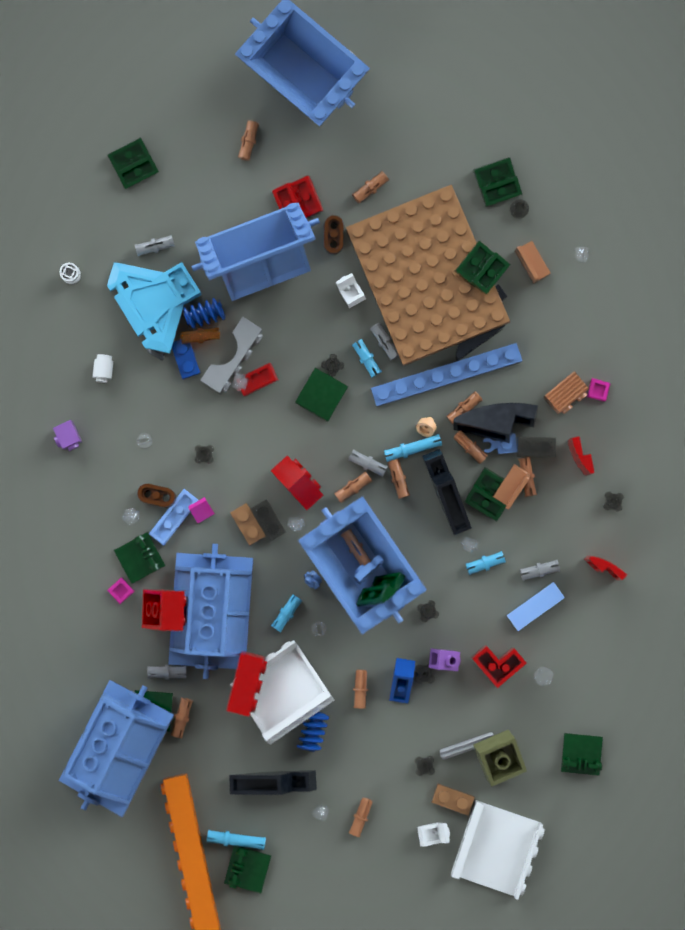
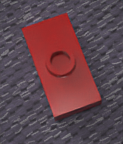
M271 363L236 379L243 396H248L279 381Z

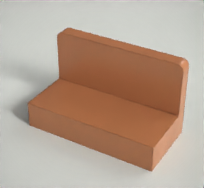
M533 241L516 248L515 252L533 284L551 274Z
M514 464L493 497L505 504V508L509 510L528 482L530 474Z

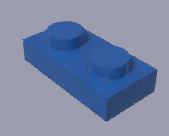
M189 337L174 341L172 350L182 379L201 374Z

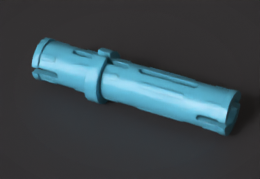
M437 434L404 445L402 443L396 448L384 450V455L393 454L385 457L386 461L389 462L401 457L408 458V455L442 446L441 441L433 443V441L441 438Z
M208 830L207 843L224 844L226 847L233 845L262 850L265 848L266 837L229 833L230 831L218 832Z

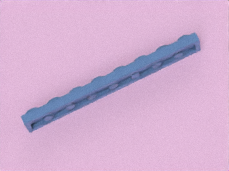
M517 343L372 387L371 391L376 407L522 362Z

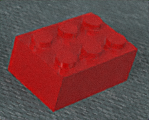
M143 589L142 628L183 631V626L186 624L184 607L186 606L187 598L185 591Z
M246 651L241 652L226 711L248 717L251 712L255 713L258 702L257 699H254L255 694L260 693L263 682L259 680L260 675L265 674L267 661H264L265 656Z

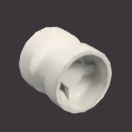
M69 262L61 266L59 273L67 284H75L80 280L81 272L75 264Z

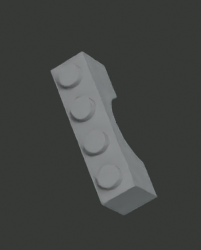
M242 317L232 332L238 345L236 355L230 362L224 365L211 364L201 378V382L220 395L223 391L226 393L232 384L230 382L232 377H237L240 373L242 362L244 360L247 361L252 355L253 351L251 349L254 344L258 345L262 340V329Z

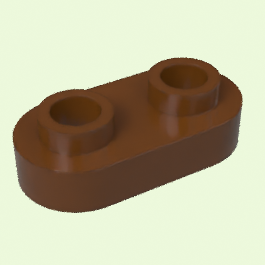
M336 215L329 216L324 224V248L330 254H338L343 248L344 224L343 220ZM332 223L338 225L336 229H332L330 226ZM336 242L337 247H330V243Z
M143 484L137 492L138 498L146 504L169 508L176 501L175 493L166 487ZM147 491H151L150 497L145 496ZM169 495V501L165 502L164 497Z

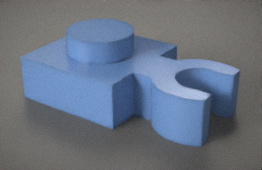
M512 433L510 443L498 440L493 441L490 438L483 440V443L489 442L491 444L490 449L484 450L485 453H490L494 449H497V454L517 453L515 433Z
M378 554L367 565L364 566L362 564L358 567L354 576L357 583L360 585L375 569L383 564L384 559Z

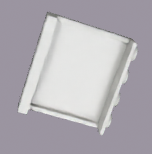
M294 640L283 644L276 653L273 652L266 656L264 660L267 661L265 674H261L259 679L263 681L259 694H255L254 698L258 700L255 713L251 712L250 714L261 730L262 736L270 745L334 701L330 692Z

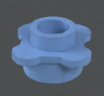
M312 570L304 574V581L310 588L317 589L320 586L322 580L315 571Z

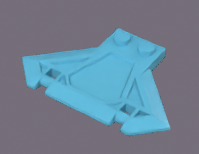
M114 262L107 284L110 291L117 290L118 294L114 298L137 336H145L146 339L142 342L143 346L146 349L169 354L184 305L202 295L182 262L166 272ZM127 283L129 287L124 289L123 285ZM155 329L156 333L152 335L151 330Z

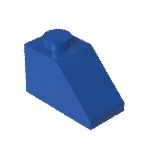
M396 658L389 701L408 704L414 678L415 661Z

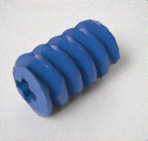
M212 298L211 305L205 300L204 307L199 302L197 309L190 305V311L183 307L188 328L191 325L193 329H196V323L203 327L204 320L210 325L211 318L218 322V316L225 320L220 298L219 302Z
M317 712L308 718L309 722H303L307 729L300 732L305 737H299L303 744L296 747L312 752L321 750L322 747L317 743H322L323 739L319 735H325L326 732L321 728L327 727V724L323 720H329V716L322 712Z

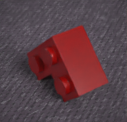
M287 455L271 470L276 478L306 510L310 509L324 496L319 490L321 488L320 484L315 479L310 480L312 475L303 468L296 458L292 461Z
M486 645L471 657L496 688H499L527 664L513 647L499 659Z

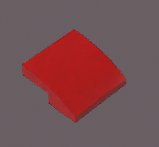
M308 175L293 183H287L272 190L279 209L285 208L291 203H299L305 218L324 211L311 178Z
M580 436L567 440L572 457L584 475L587 476L595 473L591 454L583 455Z
M586 556L584 558L596 572H604L606 570L616 580H623L627 576L622 569L607 560L594 556Z

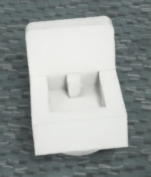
M352 273L336 282L338 290L349 308L366 299Z
M436 822L417 827L420 846L422 847L450 842V831L446 823Z

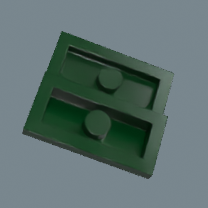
M141 137L107 154L125 189L159 172Z
M510 157L473 169L486 207L522 195Z
M479 240L454 271L478 290L488 294L511 264L498 253L491 251Z
M315 367L295 403L328 422L348 386Z
M484 467L464 502L493 520L498 521L506 505L494 498L493 495L504 478Z
M401 572L375 576L371 587L362 589L356 605L359 607L386 602L397 592L406 576Z

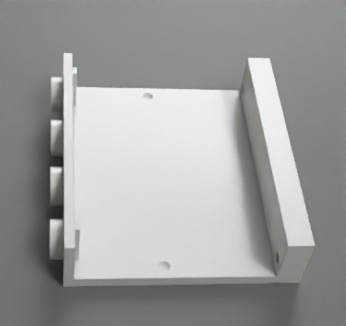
M475 800L451 871V876L457 879L463 878L504 892L518 900L520 895L523 896L526 889V884H524L526 876L529 877L532 871L531 860L536 858L538 853V847H536L538 839L541 840L544 835L545 829L542 828L543 824Z

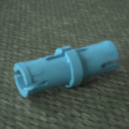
M360 339L358 343L361 349L356 342L352 344V347H354L359 355L361 364L365 365L371 378H373L376 374L372 368L375 369L377 374L382 371L373 359V353L369 352L363 339Z
M500 551L487 557L484 555L481 559L466 563L465 565L467 569L475 567L468 570L469 575L484 569L486 571L490 570V567L506 563L503 557V552Z
M292 594L287 604L279 610L281 612L271 626L277 631L282 632L290 618L294 617L293 614L302 600Z

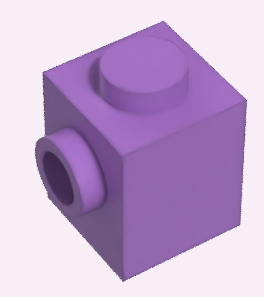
M69 420L53 428L56 434L54 440L58 447L72 451L79 447V443H82L73 421Z
M431 648L429 668L458 671L461 662L460 652Z

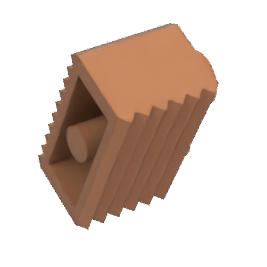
M574 371L548 392L544 399L557 414L560 412L565 414L573 407L571 403L575 400L580 402L587 396L586 391L589 388Z

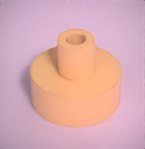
M432 417L421 418L416 425L417 432L424 437H431L437 428Z

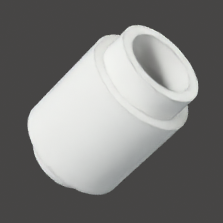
M97 354V359H94L92 376L96 378V382L107 383L108 380L112 379L114 363L112 356Z

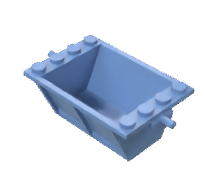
M282 0L262 23H259L254 17L250 20V23L257 29L235 55L320 127L336 108L340 109L345 103L351 108L355 106V103L349 99L353 94L352 89L370 68L293 2Z
M291 203L285 208L208 237L199 238L195 241L201 263L193 265L192 269L196 271L203 268L209 280L222 275L230 298L234 301L310 272L311 269L303 244L316 240L311 227L320 224L318 218L308 221L299 203Z
M362 496L342 511H338L331 515L326 507L321 511L327 519L298 541L361 634H364L392 615L398 623L402 622L403 619L398 611L427 589L364 497ZM349 529L352 530L359 543L362 542L364 545L362 547L371 561L378 554L384 559L383 564L375 569L360 585L354 579L355 571L360 567V564L353 553L350 554L348 545L343 537H341V534ZM351 540V543H352L353 546L355 547V549H356V551L358 552V554L361 556V553H360L359 550L357 549V547H356V545L354 544V542ZM399 572L406 576L397 592L386 602L359 607L356 605L362 589L371 587L375 576Z
M212 544V554L176 553L174 591H185L187 603L184 607L186 624L183 626V631H171L169 665L195 666L197 669H203V679H209V669H237L241 652H247L253 558L231 557L218 554V544Z
M109 680L59 779L60 782L79 792L78 796L84 800L81 809L86 810L90 803L94 805L100 804L117 815L124 816L174 717V714L143 697L148 687L143 685L137 694Z

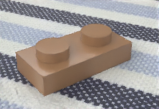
M247 503L230 512L249 546L266 536Z
M437 784L431 802L469 815L475 797Z

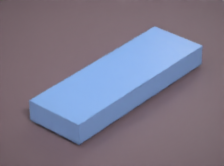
M183 489L176 498L174 505L168 508L149 535L165 546L191 512L188 506L199 500Z
M552 582L506 616L516 630L519 631L565 597L556 584Z

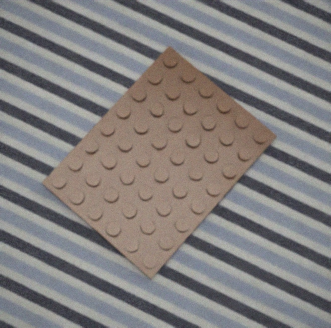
M452 184L346 227L403 366L510 323L495 285L488 294H484L454 271L474 247L476 240Z

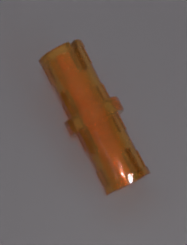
M197 328L195 331L180 332L181 343L198 342L200 344L208 340H219V328L203 330L202 328Z

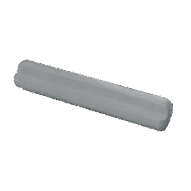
M489 732L440 749L441 758L445 760L474 750L473 744L490 738L494 734Z

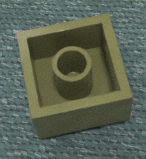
M509 730L473 744L484 776L491 787L527 772L516 739Z

